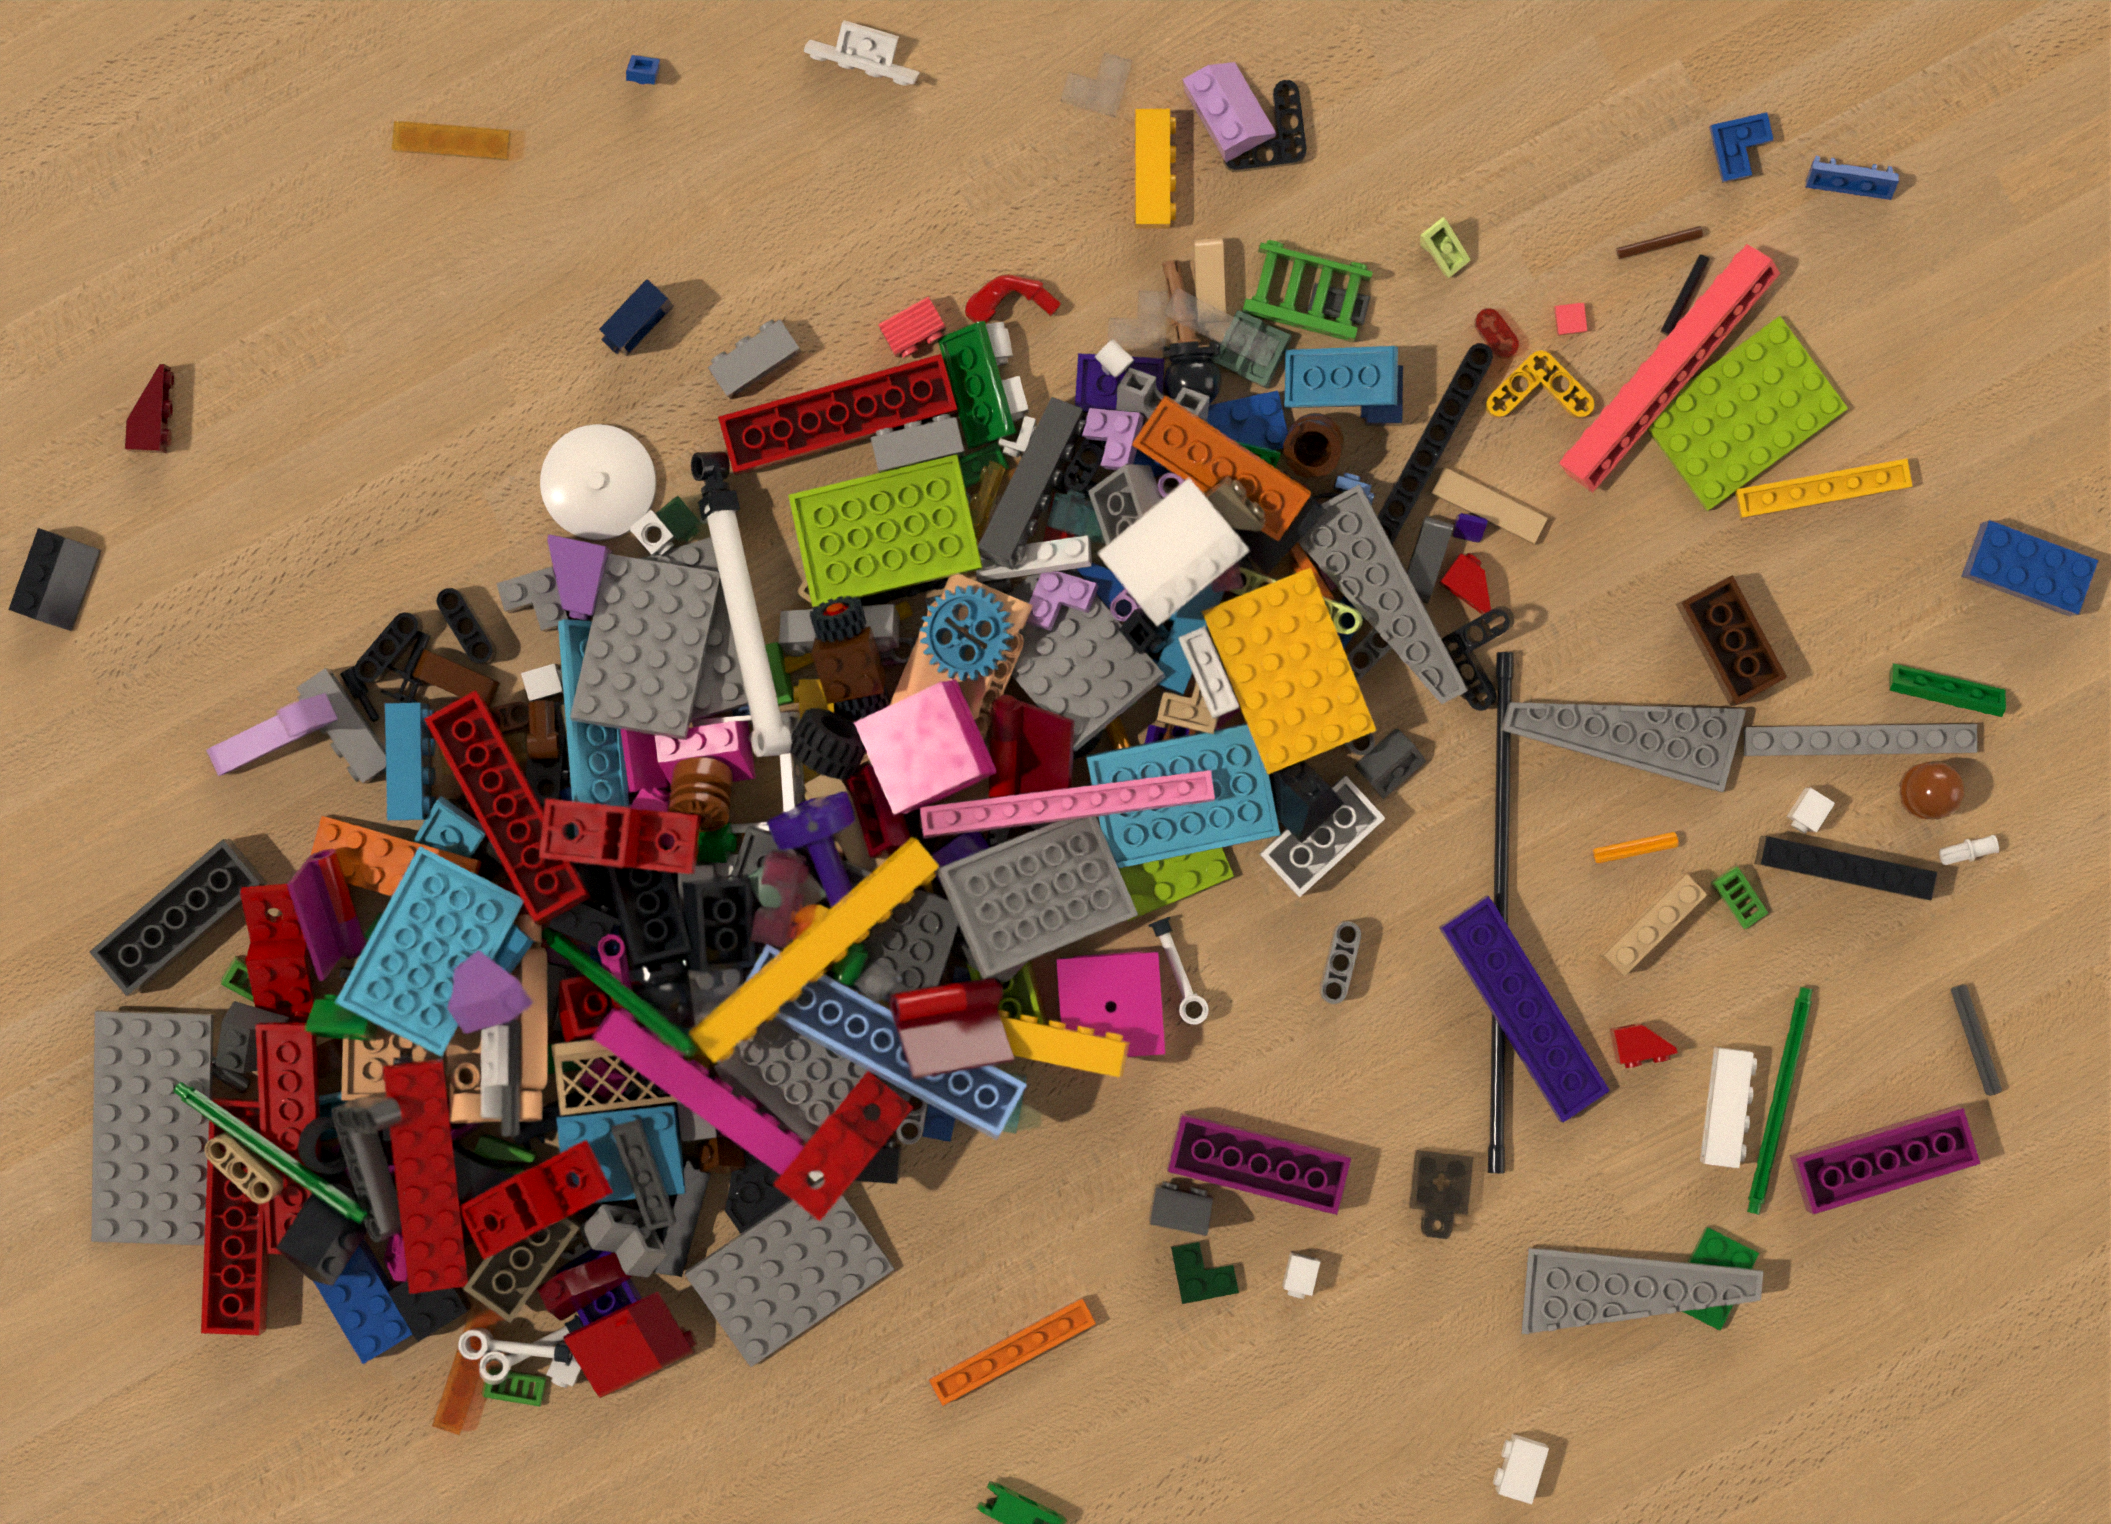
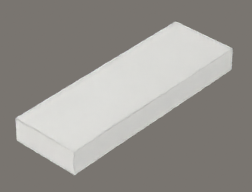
M1204 626L1179 637L1180 644L1212 719L1240 708L1206 627Z

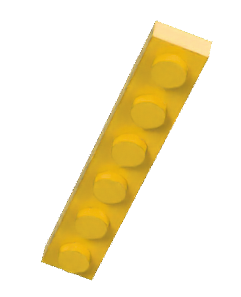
M1908 458L1736 489L1735 494L1740 518L1900 490L1913 487Z

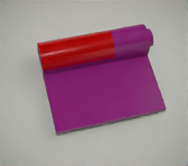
M334 849L322 850L309 856L287 884L302 928L301 933L304 941L306 940L319 981L326 979L341 957L346 956L347 959L359 957L366 946L336 850Z

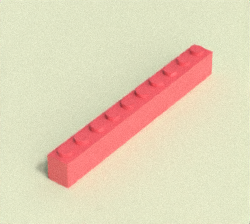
M1748 244L1733 257L1732 262L1715 278L1708 290L1696 300L1690 311L1677 322L1676 327L1666 339L1659 343L1657 349L1648 360L1640 365L1636 374L1628 383L1622 386L1618 395L1609 405L1604 407L1600 416L1583 432L1582 437L1564 454L1559 464L1570 478L1592 493L1596 490L1781 274L1770 257Z

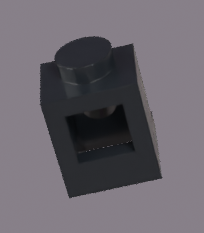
M1143 608L1135 609L1118 629L1140 655L1158 653L1167 644L1164 638L1168 635L1169 631L1162 623L1157 626Z

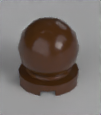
M1310 413L1300 417L1291 425L1283 444L1287 466L1295 474L1304 478L1326 476L1336 468L1344 448V436L1340 426L1332 417L1321 413Z

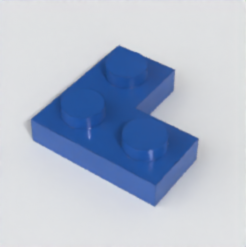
M1767 112L1713 124L1709 127L1722 183L1752 175L1746 148L1770 143L1774 140Z

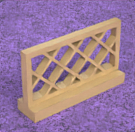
M662 1038L658 1040L665 1047L667 1046L668 1043L665 1042ZM596 1040L551 1045L555 1064L560 1115L677 1102V1099L672 1095L658 1098L650 1091L654 1082L651 1081L647 1087L642 1085L634 1078V1075L637 1073L636 1069L631 1074L627 1073L617 1065L621 1058L617 1057L615 1061H612L608 1056L616 1055ZM602 1057L611 1064L601 1078L588 1068L593 1060ZM581 1059H589L585 1065L579 1061ZM573 1060L582 1069L571 1081L563 1075L561 1062ZM614 1067L627 1077L618 1090H615L604 1081ZM585 1071L598 1080L589 1094L575 1084ZM563 1080L569 1084L565 1090ZM630 1080L643 1090L635 1101H629L620 1094ZM601 1084L614 1093L607 1104H599L591 1097ZM573 1087L585 1099L578 1107L566 1109L565 1095ZM646 1093L652 1097V1099L642 1100ZM617 1097H619L622 1101H624V1102L613 1103L614 1100H615ZM588 1100L594 1104L593 1106H584Z

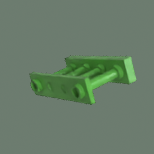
M1267 240L1266 243L1261 242L1258 252L1266 254L1258 288L1256 295L1252 296V299H1245L1242 312L1254 317L1354 342L1358 327L1352 326L1353 322L1350 320L1361 279L1370 281L1373 272L1367 270L1368 266L1356 262H1351L1349 266L1283 248L1284 244L1273 240ZM1277 257L1294 262L1283 303H1280L1279 307L1268 304L1269 300L1267 299ZM1305 265L1322 269L1313 306L1307 314L1297 312V307H1295ZM1333 272L1350 276L1341 313L1335 321L1324 319L1325 315L1322 314Z

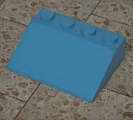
M677 1106L557 1118L560 1153L587 1140L613 1193L595 1203L636 1199L612 1133V1126L637 1119L642 1121L667 1194H686ZM573 1172V1181L577 1185H579L580 1179L578 1175Z

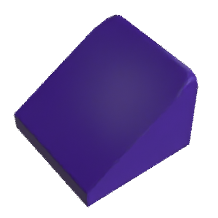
M1461 513L1456 516L1453 537L1478 543L1483 537L1488 520Z

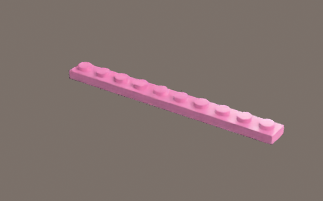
M1211 770L920 807L923 836L924 838L1213 802L1215 797Z

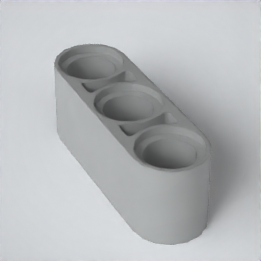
M1343 921L1335 926L1320 983V995L1330 1004L1341 1003L1346 998L1361 940L1360 928L1350 921ZM1345 926H1351L1355 932L1354 939L1350 942H1343L1339 936L1341 929ZM1344 954L1347 957L1348 965L1345 969L1336 970L1333 967V959L1336 955ZM1332 982L1338 983L1341 987V993L1336 998H1329L1326 995V987Z

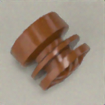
M694 757L679 761L674 766L672 772V791L669 798L668 812L700 815L699 832H712L723 828L728 823L730 815V797L734 778L732 770L724 763L711 758Z

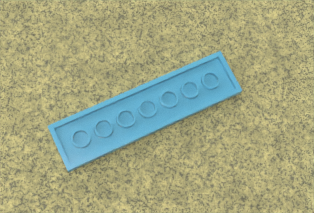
M563 619L558 623L572 802L630 808L621 730L576 722L570 718L592 621ZM574 823L575 838H576V837L578 836V834H579V828H578V826Z

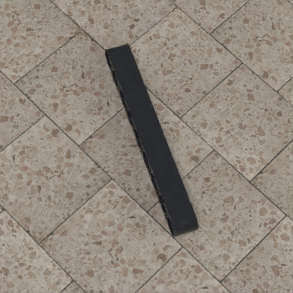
M1476 343L1465 353L1377 516L1382 527L1388 530L1390 534L1389 540L1392 545L1492 362L1493 352L1486 344ZM1481 351L1486 357L1485 363L1483 365L1475 364L1471 359L1472 352ZM1467 376L1472 381L1471 389L1462 390L1458 386V377ZM1447 401L1456 403L1458 414L1450 416L1445 413L1444 403ZM1437 426L1443 429L1445 437L1442 441H1435L1431 438L1430 429ZM1417 453H1428L1431 457L1430 465L1420 466L1416 461ZM1406 477L1414 478L1417 482L1416 491H1406L1402 486L1403 479ZM1392 502L1402 505L1404 512L1401 517L1390 515L1388 508Z

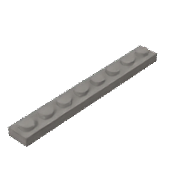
M1977 724L1744 727V756L1977 753Z

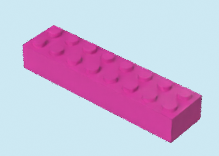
M622 1007L618 1012L613 1008L592 1035L593 1039L781 1175L802 1150L803 1146L801 1145L804 1142L802 1138L789 1129H786L783 1133L778 1129V1126L781 1124L764 1111L761 1115L757 1114L754 1111L757 1106L741 1094L735 1098L730 1094L733 1088L718 1077L712 1081L706 1076L709 1071L694 1060L689 1064L682 1059L685 1054L677 1052L669 1044L665 1047L658 1041L660 1037L646 1025L643 1029L635 1025L634 1023L637 1018Z

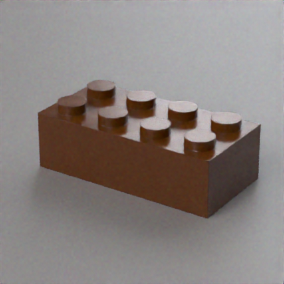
M1733 575L1676 604L1730 706L1737 705L1788 678Z

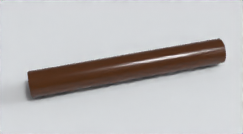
M1701 226L1622 246L1616 248L1617 256L1619 259L1701 238L1703 237V231Z

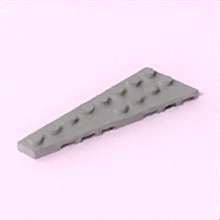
M1359 484L1321 504L1327 511L1298 541L1300 546L1312 557L1321 570L1329 576L1339 590L1362 616L1370 622L1380 636L1394 649L1403 662L1411 668L1441 704L1467 692L1468 689L1361 485Z
M1509 702L1501 731L1718 792H1724L1746 710L1740 708Z
M1529 1247L1521 1333L1554 1331L1590 1324L1644 1318L1652 1315L1671 1314L1694 1309L1699 1310L1707 1307L1761 1301L1763 1270Z

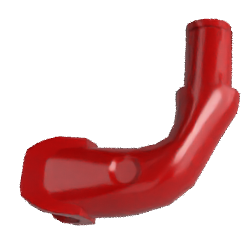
M1007 274L997 276L985 284L977 293H974L966 303L965 315L974 323L980 321L987 323L996 314L995 308L1004 297L1014 291L1023 295L1028 301L1032 300L1049 316H1052L1062 303L1043 287L1044 284L1041 281Z

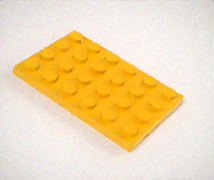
M1311 567L1202 611L1267 775L1377 731Z

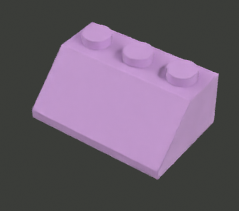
M1235 62L1207 65L1183 79L1184 91L1225 162L1276 136L1274 128Z

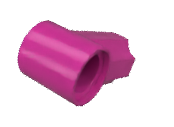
M616 935L604 936L598 946L602 967L619 980L622 985L632 991V983L629 981V965L625 942ZM616 941L620 944V952L613 957L606 955V945L609 942Z

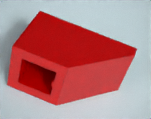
M1636 1023L1610 1028L1616 1063L1624 1064L1625 1068L1641 1066L1642 1060L1652 1058L1654 1063L1671 1060L1670 1055L1678 1054L1675 1046L1642 1024Z

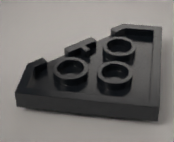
M744 1148L745 1168L731 1173L730 1187L725 1206L726 1214L740 1234L791 1200L774 1185L780 1174ZM807 1177L808 1185L812 1186V1181Z

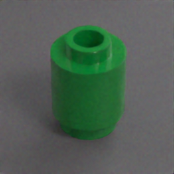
M853 942L846 948L847 954L833 964L832 971L834 973L832 978L843 984L854 985L855 981L860 979L868 955V951L863 949V943L859 942L856 944Z

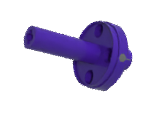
M846 791L806 800L766 822L778 850L792 849L807 844L831 908L852 890L832 838V834L846 828L855 821L854 810Z

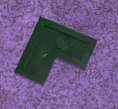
M1199 1241L1171 1246L1182 1304L1239 1293L1233 1263L1205 1269Z

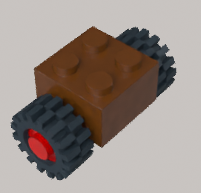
M841 596L837 597V600L832 598L828 600V603H820V607H814L813 611L810 612V618L816 637L814 638L811 654L826 703H836L839 714L848 720L853 718V721H858L861 717L865 718L888 707L890 698L885 685V671L872 628L865 625L867 621L860 599L858 600L857 597L852 598L851 596H846L843 599Z

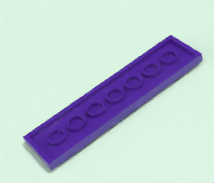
M1489 896L1483 897L1439 927L1560 1122L1564 1123L1610 1091Z

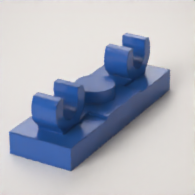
M1816 155L1806 178V188L1891 200L1899 182V174L1893 173L1891 166H1888L1885 172L1878 171L1877 164H1873L1871 169L1853 165H1837L1835 158H1831L1829 163L1820 162V156Z

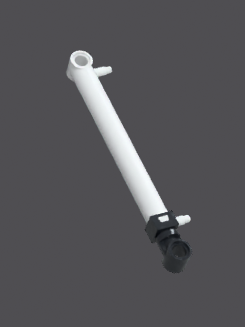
M723 451L696 452L691 459V473L696 481H704L705 484L701 488L703 498L698 501L701 513L700 521L703 524L708 523L753 723L754 731L751 732L748 739L752 743L753 751L758 757L786 755L791 749V734L782 723L736 518V512L740 510L736 490L730 491L729 483L723 481L727 479L730 472L729 458Z

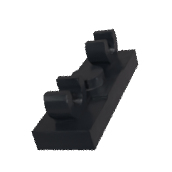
M587 1086L582 1088L587 1094L591 1091ZM578 1091L565 1096L566 1109L578 1107L585 1097ZM556 1100L542 1107L541 1121L520 1122V1133L518 1136H514L513 1139L517 1145L523 1143L524 1147L529 1150L531 1149L529 1139L537 1137L541 1143H544L545 1133L551 1130H558L557 1118L579 1116L587 1112L560 1115L559 1102ZM588 1100L584 1106H593L594 1104ZM592 1111L589 1113L597 1114V1111Z

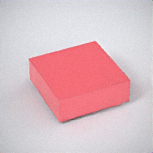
M1584 303L1554 307L1557 336L1587 332Z

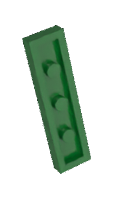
M1895 663L1892 664L1889 671V691L2002 717L2006 710V690Z

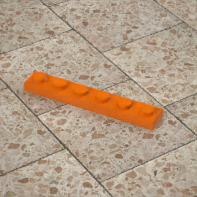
M1083 1297L931 1377L929 1382L942 1406L1092 1327L1096 1322Z

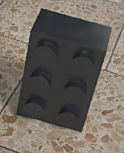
M735 876L682 882L685 927L692 952L687 954L688 970L703 973L754 967L756 959L751 879Z

